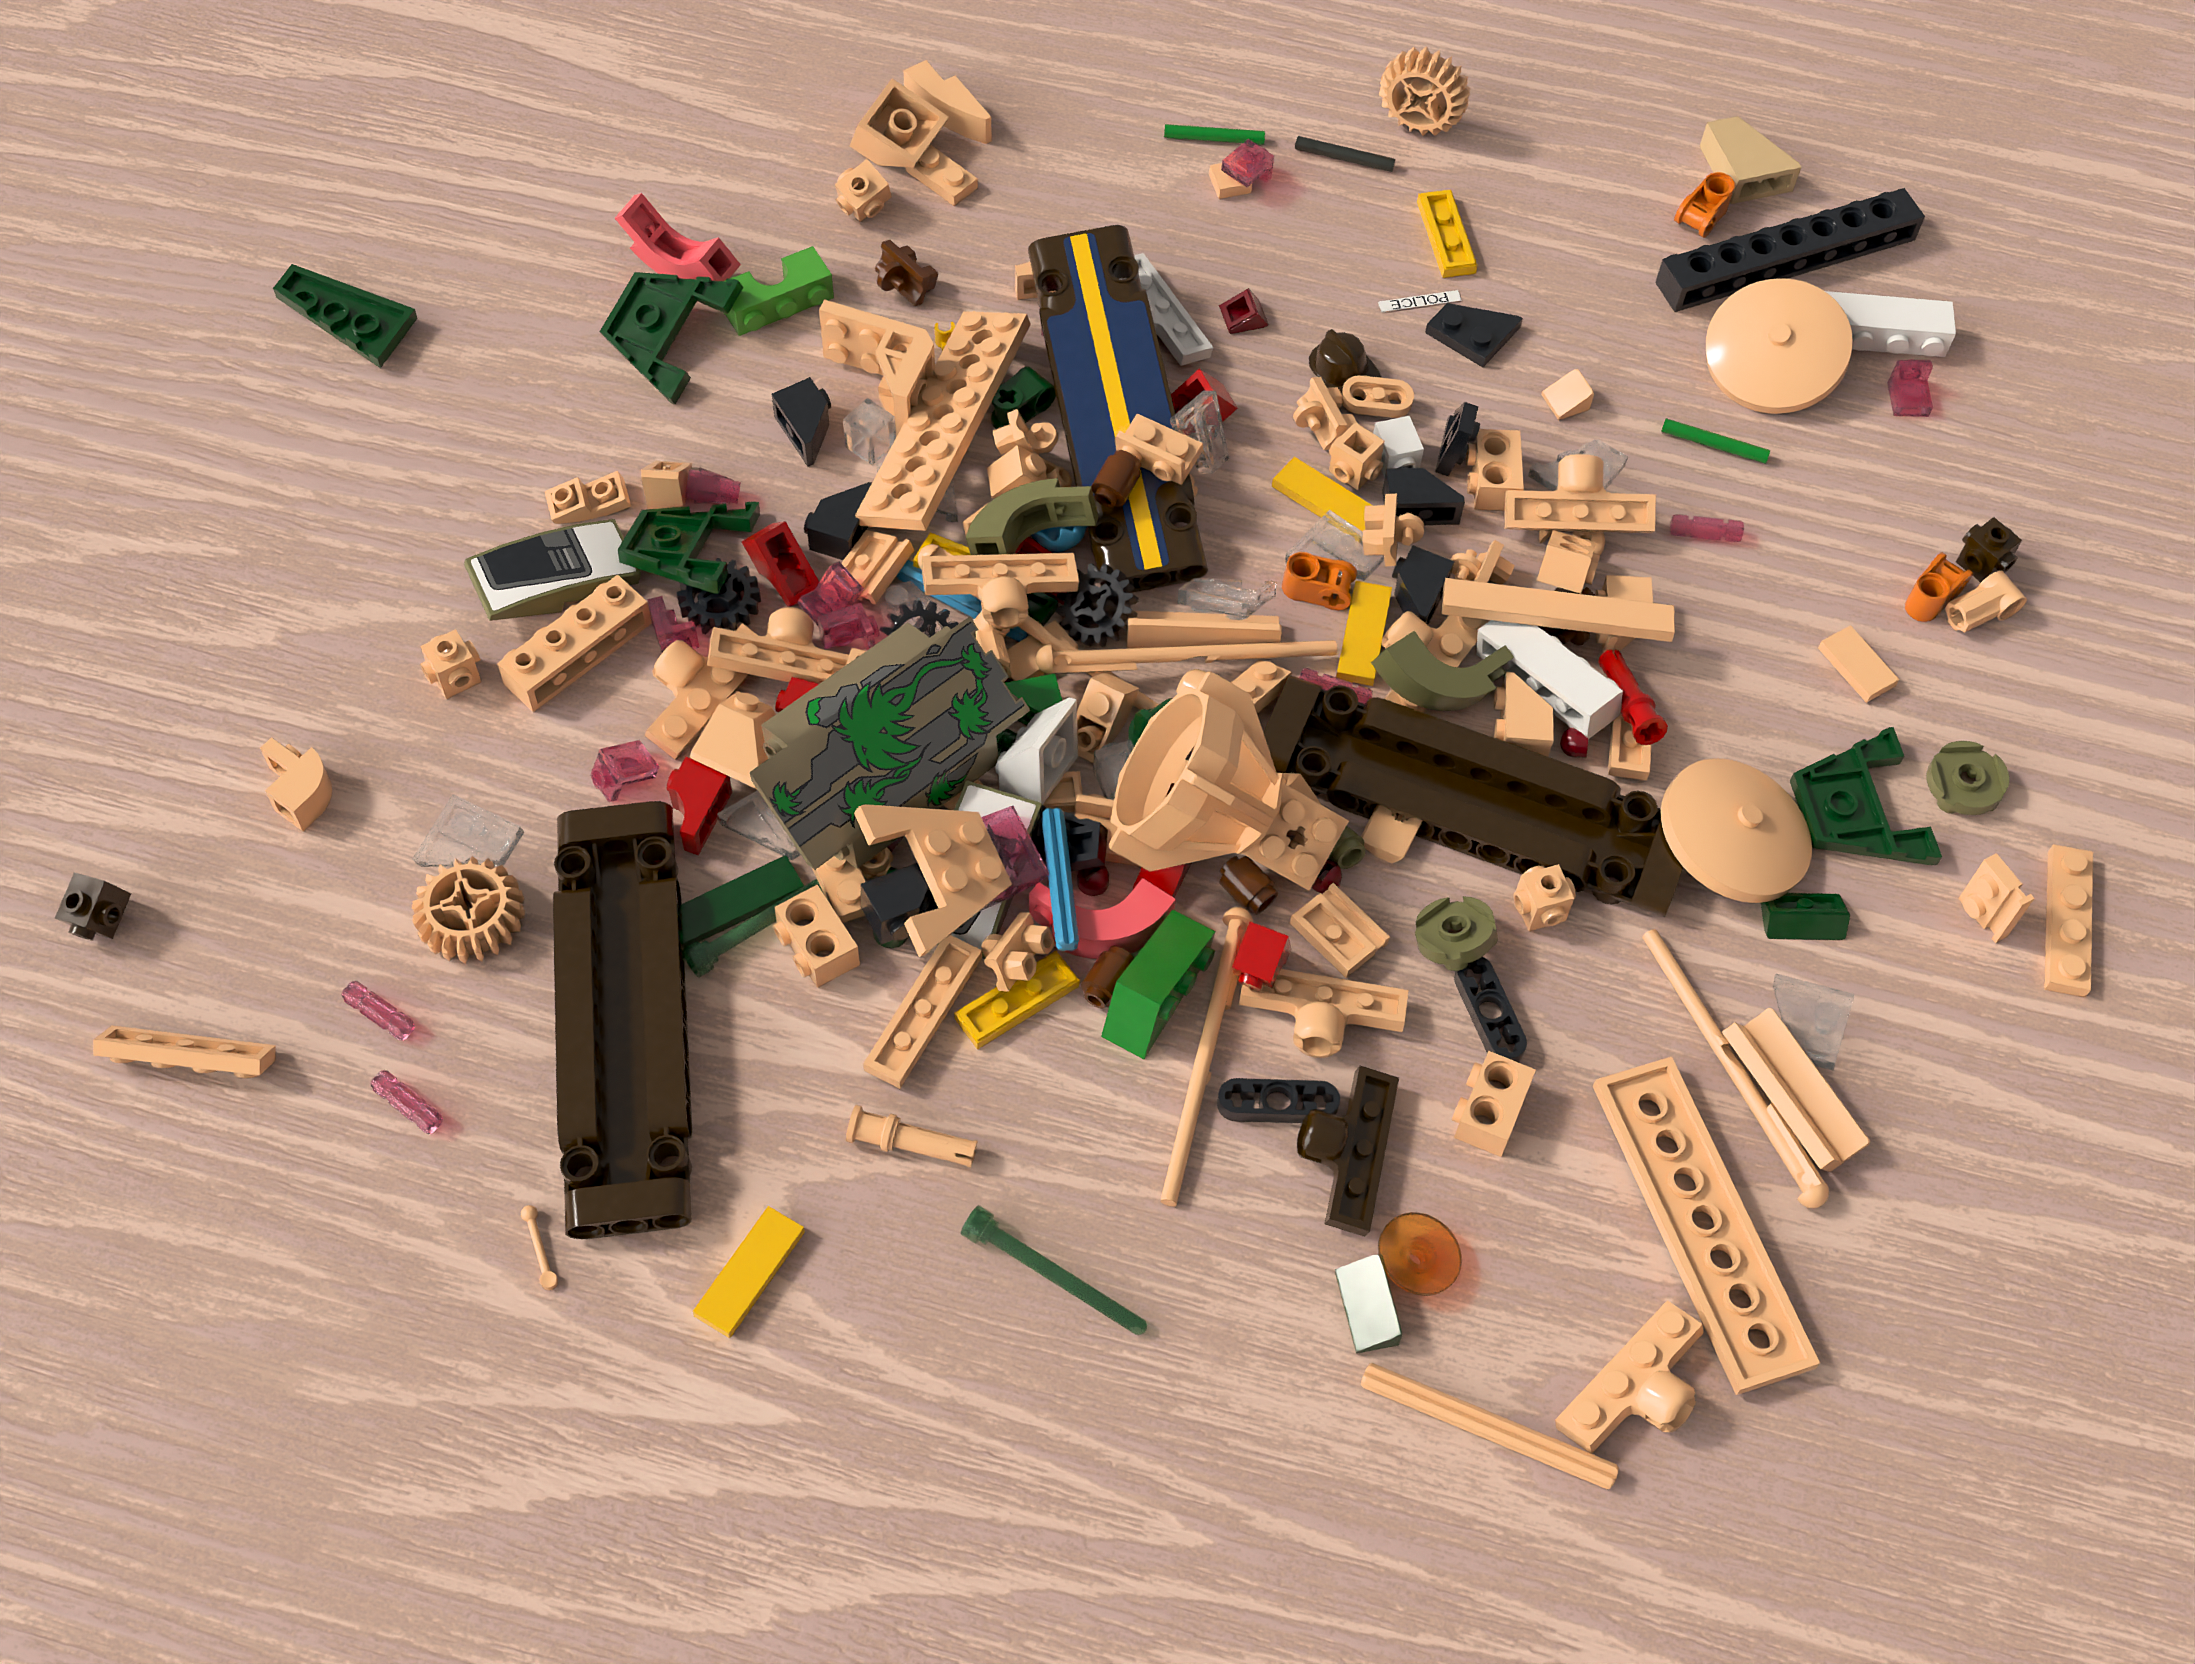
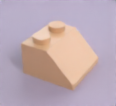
M892 78L857 125L850 147L880 166L914 167L947 122L949 116Z

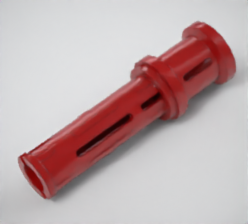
M1612 649L1605 651L1599 657L1598 663L1607 678L1613 680L1623 690L1620 713L1623 719L1632 725V734L1635 741L1640 745H1651L1660 741L1667 733L1668 725L1663 717L1657 715L1655 711L1656 704L1653 698L1641 691L1639 684L1619 650L1615 649L1614 654Z

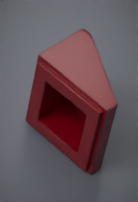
M1249 288L1219 305L1230 334L1261 329L1269 325L1259 299Z

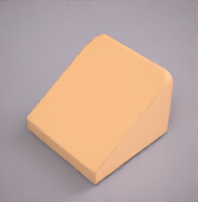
M1575 369L1543 390L1541 395L1559 421L1590 410L1594 392L1579 369Z

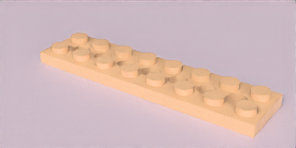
M963 311L935 364L934 376L928 377L927 388L921 391L918 396V406L912 407L911 415L907 420L908 423L903 424L855 515L856 518H859L860 526L927 530L1031 325L1027 314Z
M1672 1056L1596 1079L1593 1089L1735 1394L1739 1395L1816 1369L1820 1364L1818 1357ZM1642 1100L1655 1102L1660 1109V1114L1657 1116L1646 1115L1641 1111L1639 1102ZM1659 1137L1671 1138L1677 1144L1678 1151L1675 1153L1663 1152L1657 1146L1656 1139ZM1677 1174L1690 1176L1695 1182L1696 1189L1693 1191L1680 1189L1675 1184L1674 1176ZM1695 1212L1708 1214L1713 1220L1714 1228L1704 1230L1697 1227L1693 1222L1692 1214ZM1715 1250L1727 1253L1732 1260V1267L1728 1269L1717 1267L1712 1262L1710 1253ZM1734 1289L1744 1291L1751 1300V1306L1749 1308L1735 1306L1729 1298V1291ZM1758 1329L1766 1333L1770 1340V1347L1765 1349L1755 1347L1749 1341L1748 1331Z

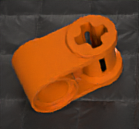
M1722 172L1710 173L1683 200L1675 214L1674 221L1678 224L1684 222L1698 230L1699 236L1707 237L1728 210L1735 188L1733 179L1728 174Z
M1297 552L1291 555L1286 563L1282 590L1288 598L1295 601L1321 605L1331 610H1344L1351 604L1349 591L1351 583L1356 580L1357 569L1351 563L1343 560H1332L1307 552ZM1339 571L1342 572L1341 577L1338 576ZM1333 593L1337 594L1335 599H1333Z
M1940 552L1928 568L1919 576L1905 602L1907 614L1917 621L1927 622L1933 620L1947 606L1948 602L1958 597L1971 580L1973 572L1970 570L1963 571L1948 561L1945 553Z

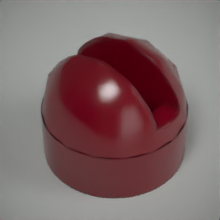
M1575 728L1567 729L1562 734L1560 741L1562 751L1570 757L1587 758L1588 738Z
M1327 859L1312 888L1321 894L1327 891L1332 883L1339 888L1342 879L1340 866L1331 859ZM1325 870H1329L1323 881L1318 878Z
M1106 866L1079 870L1077 885L1080 891L1089 896L1103 894L1109 886V872ZM1095 872L1088 881L1085 880V877Z

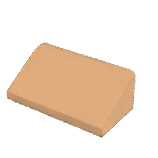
M1377 804L1361 835L1364 840V848L1374 856L1389 863L1398 862L1405 857L1423 820L1409 818L1408 821L1403 820L1402 823V814H1399L1397 820H1394L1395 816H1392L1391 810Z

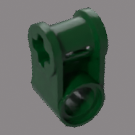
M1029 366L1020 369L1012 378L999 386L992 400V405L995 407L991 415L993 427L999 429L1009 425L1007 413L1018 409L1025 423L1039 413L1046 411L1056 398L1054 385Z

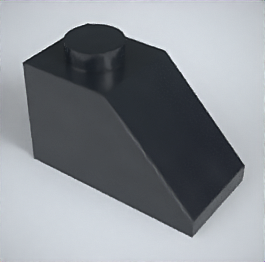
M811 377L771 394L774 417L807 467L815 463L829 428L828 409H831V402L826 391L823 388L818 389Z
M1399 467L1386 469L1382 489L1383 502L1385 505V494H1397L1396 515L1398 517L1411 513L1419 517L1423 521L1424 526L1460 525L1465 504L1463 495L1424 468Z
M872 482L820 500L815 512L808 514L804 524V533L808 536L809 550L840 560L846 558L868 528V526H860L859 518H856L855 515Z
M1412 545L1406 559L1403 557L1398 559L1392 574V578L1397 579L1394 596L1402 612H1413L1429 625L1443 597L1445 578H1451L1455 561Z
M918 863L861 884V909L881 944L909 937L904 923L912 916L927 912L933 898Z

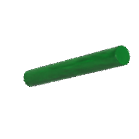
M1165 124L1164 138L1264 145L1265 131Z
M1667 418L1661 432L1764 464H1766L1770 454L1769 449Z

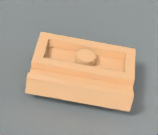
M866 530L827 584L834 594L861 601L866 598L872 604H876L910 558L914 548L910 540L905 539L904 542H901L895 536Z
M1995 853L1983 860L1958 899L1962 902L1966 913L1976 919L1983 929L1987 927L1991 929L1994 933L1992 940L1997 943L2008 937L2035 898L2031 894L2025 896L2020 890L2023 885L2000 856Z
M1334 883L1323 894H1318L1295 912L1290 920V924L1345 978L1372 958L1381 947L1387 946L1390 936Z

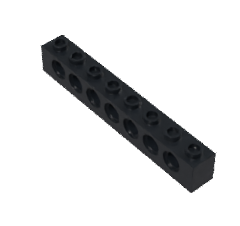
M1905 188L1892 192H1883L1875 197L1861 201L1856 200L1834 209H1825L1817 214L1795 218L1773 227H1764L1756 232L1734 236L1728 240L1711 245H1703L1698 249L1672 254L1662 259L1655 283L1673 311L1678 312L1731 296L1738 290L1759 281L1788 279L1915 241L1925 215Z

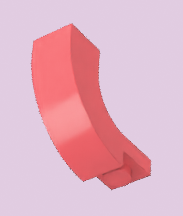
M642 193L634 195L615 217V220L634 241L630 249L658 274L677 275L682 279H696L699 276L710 277L712 281H725L741 265L719 237L699 242L679 234L662 218Z
M1142 878L1125 900L1111 908L1090 910L1075 905L1079 935L1078 947L1073 951L1066 950L1064 952L1083 958L1098 959L1102 952L1108 951L1111 946H1117L1125 949L1130 954L1144 947L1169 913L1175 910L1176 899ZM1038 882L1029 893V913L1041 926L1052 927V936L1055 941L1050 889Z

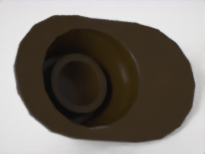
M1333 329L1328 330L1325 338L1312 350L1309 356V367L1317 377L1322 378L1327 388L1338 387L1340 393H1342L1344 383L1353 376L1382 378L1377 367L1366 355L1364 345L1360 339L1350 333H1336ZM1359 396L1353 397L1357 400H1364L1362 397Z

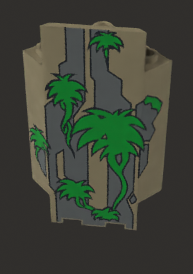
M970 616L953 629L946 626L931 637H928L907 622L761 725L765 741L763 749L768 756V760L750 772L751 781L805 862L814 870L833 856L839 860L845 859L856 869L861 867L898 838L869 846L854 814L859 806L866 804L926 809L940 808L963 790L966 780L974 782L996 766L998 760L996 736L1030 711L1023 698H1017L1003 682L1009 676L993 651L990 650L985 653L976 640V631L979 629Z

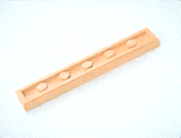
M1445 578L1442 603V614L1667 642H1672L1675 633L1674 605Z

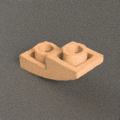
M618 471L585 485L577 477L545 491L551 519L555 524L580 522L603 517L631 507L624 478Z

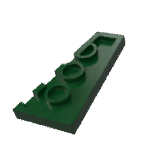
M291 264L273 287L277 299L380 369L418 319L414 308Z

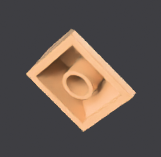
M738 691L718 705L692 749L690 758L756 788L751 781L750 772L768 760V756L763 749L765 741L761 725L776 715L775 711L771 706L760 702L756 696Z

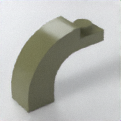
M1058 478L1027 483L1001 494L988 503L972 521L966 535L970 554H1015L1018 546L1027 537L1038 531L1053 527L1096 526L1099 515L1091 486L1060 487Z
M1413 631L1386 648L1371 663L1383 680L1396 693L1409 702L1436 711H1456L1478 703L1495 690L1496 687L1493 682L1506 674L1503 666L1511 661L1514 656L1507 646L1504 645L1473 666L1464 668L1452 667L1435 658L1417 633Z

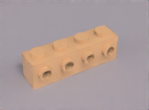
M616 575L607 583L600 584L592 594L577 605L570 606L561 617L547 627L539 629L531 639L519 648L509 651L497 663L503 684L532 712H535L651 625L652 620L648 602L619 575Z

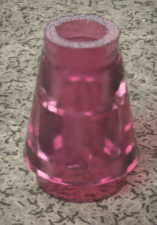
M701 467L699 470L690 469L685 498L694 500V504H738L741 482L734 481L731 478Z

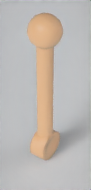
M527 1205L522 1209L521 1217L528 1223L541 1268L540 1284L545 1290H553L558 1285V1278L550 1270L536 1222L538 1210L532 1205Z

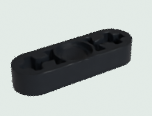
M1482 956L1468 963L1466 968L1455 972V985L1486 1052L1491 1051L1519 1063L1527 1047L1526 1036L1492 964ZM1469 969H1472L1474 974H1482L1479 982L1482 991L1477 995L1479 986L1475 978L1466 977ZM1484 1002L1495 1003L1501 1009L1502 1014L1495 1019L1487 1018L1481 1014L1479 1006ZM1503 1026L1502 1035L1507 1044H1515L1512 1052H1509L1506 1047L1499 1048L1502 1039L1499 1029Z
M1233 1078L1221 1085L1218 1093L1217 1108L1220 1114L1230 1121L1302 1123L1310 1110L1317 1109V1103L1314 1102L1316 1095L1323 1096L1324 1102L1327 1103L1325 1109L1321 1111L1336 1115L1340 1104V1094L1334 1085L1326 1081ZM1255 1092L1261 1093L1259 1099V1108H1254ZM1281 1092L1289 1098L1290 1105L1286 1109L1276 1110L1269 1106L1266 1098L1271 1093ZM1232 1093H1240V1098L1243 1100L1241 1107L1233 1106V1101L1230 1100ZM1298 1094H1303L1301 1110L1296 1109Z

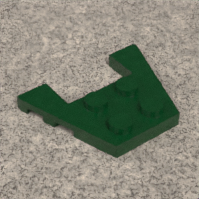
M634 272L599 332L670 403L675 405L691 377L686 371L662 360L696 302L728 314L740 295L743 286L736 279L727 278L726 282L712 281L710 277L697 276L696 279H682L677 275Z
M745 502V509L727 510L726 504H713L709 511L690 513L689 506L641 510L618 548L619 563L718 594L728 576L727 562L697 559L713 529L751 532L760 516L759 502Z
M1894 727L1882 730L1878 736L1868 741L1863 739L1853 744L1851 749L1838 755L1832 754L1793 773L1790 784L1798 807L1807 822L1813 848L1925 865H1938L1942 855L1931 826L1891 831L1869 772V768L1899 765L1905 757Z

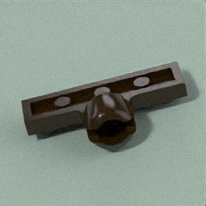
M1360 1065L1354 1073L1346 1116L1340 1117L1313 1109L1304 1118L1298 1133L1297 1153L1301 1158L1326 1165L1333 1171L1334 1178L1325 1225L1364 1237L1370 1232L1399 1077Z

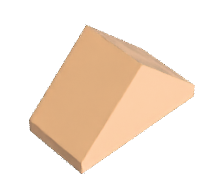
M656 460L641 469V480L647 509L685 507L692 473V463Z

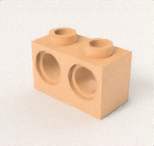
M1479 429L1475 442L1473 444L1468 443L1466 465H1472V472L1468 474L1467 494L1473 495L1475 510L1505 511V492L1507 490H1524L1520 431Z
M1553 530L1537 581L1581 594L1584 583L1592 585L1600 555L1593 553L1596 542Z
M818 885L774 907L777 923L773 925V929L778 940L784 947L788 944L791 946L796 954L792 957L799 973L803 978L810 976L817 988L860 965L857 944ZM807 919L812 921L805 926L796 925L800 920ZM822 950H828L832 952L829 956L826 957H818L815 955L816 953Z
M1488 1051L1483 1065L1477 1062L1474 1063L1466 1085L1473 1088L1469 1100L1460 1097L1453 1114L1452 1121L1459 1123L1454 1138L1502 1157L1536 1069ZM1489 1081H1500L1507 1088L1497 1089L1493 1087ZM1484 1115L1493 1124H1482L1476 1120L1475 1116Z

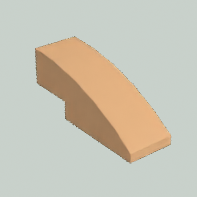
M927 60L903 70L904 86L949 116L944 127L984 144L992 142L991 116L956 75L943 80Z

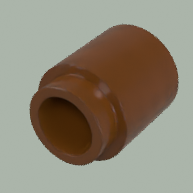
M1117 450L1114 455L1107 457L1091 485L1092 492L1095 494L1094 497L1098 503L1108 508L1120 507L1125 504L1141 475V462L1136 456L1124 450Z
M1237 856L1232 857L1219 871L1222 875L1219 884L1242 908L1251 910L1255 915L1267 909L1278 896V891L1274 888L1275 883L1247 856L1240 859Z
M1111 946L1108 951L1102 952L1081 983L1084 998L1094 1007L1100 1009L1109 1007L1116 981L1135 957L1125 949L1117 946Z

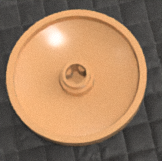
M1768 279L1750 284L1738 290L1718 308L1707 331L1706 362L1715 384L1734 402L1745 408L1763 413H1791L1808 408L1823 400L1841 382L1850 363L1853 341L1852 330L1842 307L1822 289L1807 282L1794 279Z
M1705 759L1683 769L1665 791L1661 803V822L1669 847L1681 865L1696 880L1712 891L1741 902H1769L1787 894L1806 874L1812 857V841L1807 822L1792 797L1776 781L1758 769L1729 759Z

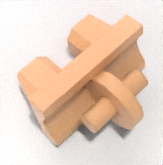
M1312 377L1309 390L1297 401L1298 408L1293 414V419L1299 427H1310L1323 450H1330L1333 442L1339 436H1342L1355 422L1357 423L1353 414H1341L1339 411L1343 403V396L1338 387L1327 388L1321 377Z
M1018 409L1007 413L1009 425L993 430L995 444L1001 455L1006 454L1017 445L1038 455L1039 453H1048L1052 451L1058 441V433L1050 423H1035L1029 430Z
M1385 494V505L1365 506V530H1363L1364 556L1384 555L1385 566H1396L1398 542L1408 546L1418 542L1424 535V523L1419 517L1411 513H1406L1399 517L1396 515L1397 494Z
M1496 540L1491 543L1486 553H1480L1477 556L1474 550L1468 549L1466 553H1457L1451 558L1452 561H1455L1452 573L1455 575L1454 579L1488 583L1490 579L1500 585H1503L1508 580L1515 565L1500 556L1504 545Z
M1019 912L1003 935L990 934L982 942L981 948L986 957L984 960L985 965L992 968L997 975L998 981L996 986L998 991L1009 992L1017 980L1030 981L1036 972L1037 966L1034 955L1036 953L1049 954L1055 946V941L1048 926H1036L1031 914L1027 912Z

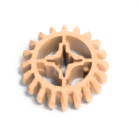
M1427 46L1421 52L1413 47L1408 53L1402 51L1388 63L1380 82L1379 95L1383 97L1382 107L1389 108L1388 117L1398 118V126L1406 124L1409 126L1410 132L1419 129L1422 136L1428 133V131L1436 136L1441 130L1447 132L1453 125H1456L1461 120L1463 113H1465L1469 105L1468 98L1471 89L1467 86L1468 76L1460 75L1462 66H1453L1451 64L1452 56L1444 59L1440 56V50L1431 54Z
M471 856L467 864L462 865L461 861L455 857L454 867L447 869L439 864L438 870L440 874L438 876L426 874L425 881L427 886L417 887L416 894L418 899L412 901L414 912L412 921L415 928L418 929L420 940L424 944H428L430 951L435 955L442 952L443 957L450 961L458 954L460 961L466 964L470 955H476V958L482 962L484 952L491 950L492 953L498 955V944L505 943L511 945L512 936L510 933L520 932L521 924L519 920L525 918V909L522 905L525 899L522 890H519L517 879L513 875H509L503 865L495 868L494 863L489 858L479 865L478 860ZM468 900L472 907L471 909H469L471 914L470 919H468V916L466 914V910H468L466 902Z

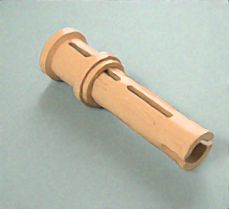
M860 1105L854 1106L846 1133V1142L849 1143L859 1140L878 1145L881 1151L884 1152L892 1151L895 1147L966 1165L969 1168L972 1167L976 1154L975 1149H977L978 1145L977 1140L972 1141L901 1123V1118L897 1117L896 1114L891 1113L886 1117L863 1111V1107Z

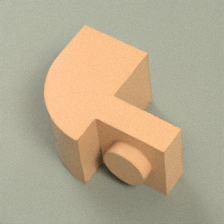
M271 737L260 747V750L269 768L280 777L265 792L274 810L304 832L326 810L332 797L330 778L320 756L312 747L302 755L292 745L287 744L284 747Z

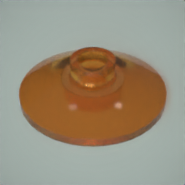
M1404 1213L1393 1218L1380 1234L1378 1241L1380 1262L1387 1276L1401 1289L1415 1295L1431 1296L1445 1291L1457 1279L1462 1266L1461 1249L1451 1230L1438 1219L1424 1213ZM1409 1255L1416 1256L1420 1261V1265L1415 1263Z

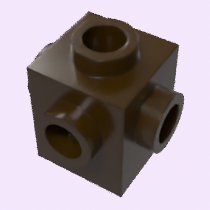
M1993 517L1983 526L1974 525L1962 539L1965 545L1956 563L1966 571H1972L1973 577L1981 583L1994 572L2003 571L2006 573L2018 559L2015 553L2022 539L2014 534L2010 528L2004 526Z
M74 872L55 919L70 925L68 933L77 937L93 941L96 934L113 939L132 893L107 881Z

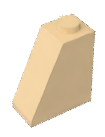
M1739 116L1718 119L1706 124L1699 147L1713 172L1728 174L1735 182L1730 204L1793 192L1801 170V165L1798 161Z

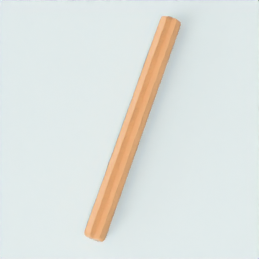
M1369 1363L1361 1380V1386L1367 1390L1602 1488L1611 1489L1616 1481L1619 1467L1613 1462L1374 1363Z

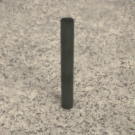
M1298 136L1295 143V149L1389 172H1393L1396 162L1394 158Z

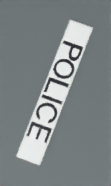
M1458 290L1379 301L1378 305L1381 312L1462 300Z

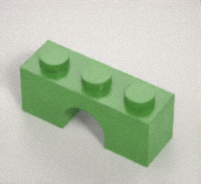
M813 246L781 258L784 280L778 284H760L753 278L750 271L730 278L738 280L743 286L730 312L725 314L738 336L756 331L763 326L791 317L813 306L821 305L824 299L831 300L834 298L832 274Z

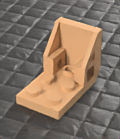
M824 299L819 309L824 358L836 363H844L864 369L869 373L884 375L878 386L879 399L896 438L903 424L908 423L907 420L911 415L912 407L918 406V396L921 391L927 388L928 377H933L935 374V354L932 339L926 329Z

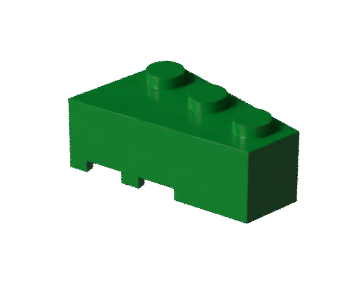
M1172 910L1116 981L1101 1037L1144 1060L1174 1014L1182 998L1187 996L1192 990L1199 971L1205 972L1210 966L1215 955V950L1211 948L1216 931Z

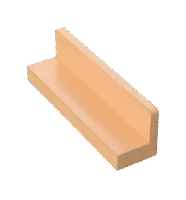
M1135 611L1138 613L1137 617H1128L1127 649L1278 643L1281 640L1282 634L1279 616Z
M1766 1009L1745 1026L1734 1022L1722 1031L1723 1035L1821 1170L1833 1171L1870 1144V1139L1774 1009Z

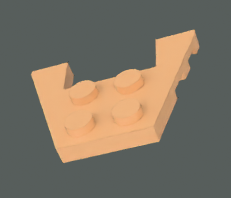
M866 804L859 806L854 812L869 846L902 836L907 838L935 899L938 909L912 916L904 923L919 957L926 955L937 944L946 939L1012 885L979 812Z

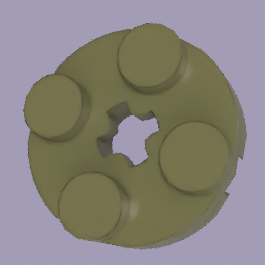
M1955 741L1946 744L1933 757L1926 773L1928 787L1932 795L1937 799L1938 807L1946 813L1952 814L1957 812L1964 815H1981L1996 809L2007 791L2010 781L2009 773L2003 760L1997 754L1992 757L1987 752L1982 751L1984 746L1976 742ZM1962 772H1967L1968 777L1975 778L1976 781L1973 784L1964 782L1960 776Z
M1463 896V902L1456 901L1451 903L1449 897L1436 900L1427 905L1418 914L1415 922V936L1420 953L1434 963L1444 964L1450 971H1459L1466 968L1468 963L1481 958L1489 952L1498 941L1493 911L1486 903L1473 897ZM1449 929H1453V930H1456V931H1457V930H1460V929H1463L1461 932H1458V933H1449V932H1448Z

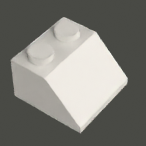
M1069 697L1035 714L1026 727L1020 728L1015 742L1007 752L1004 751L1000 754L996 763L1000 791L1037 801L1043 805L1078 757L1076 699Z

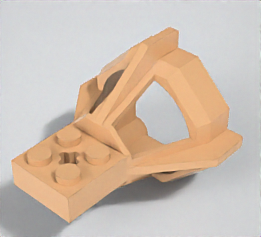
M1208 671L1205 673L1197 689L1186 686L1150 718L1119 773L1110 820L1118 829L1109 843V848L1148 871L1231 853L1244 854L1309 891L1349 820L1282 782L1277 775L1251 694L1219 675ZM1193 749V752H1192V754H1191V757H1190L1189 761L1186 760L1185 758H1186L1187 755L1190 753V751ZM1171 783H1174V787L1167 795ZM1290 829L1297 832L1295 838L1291 841L1286 836Z

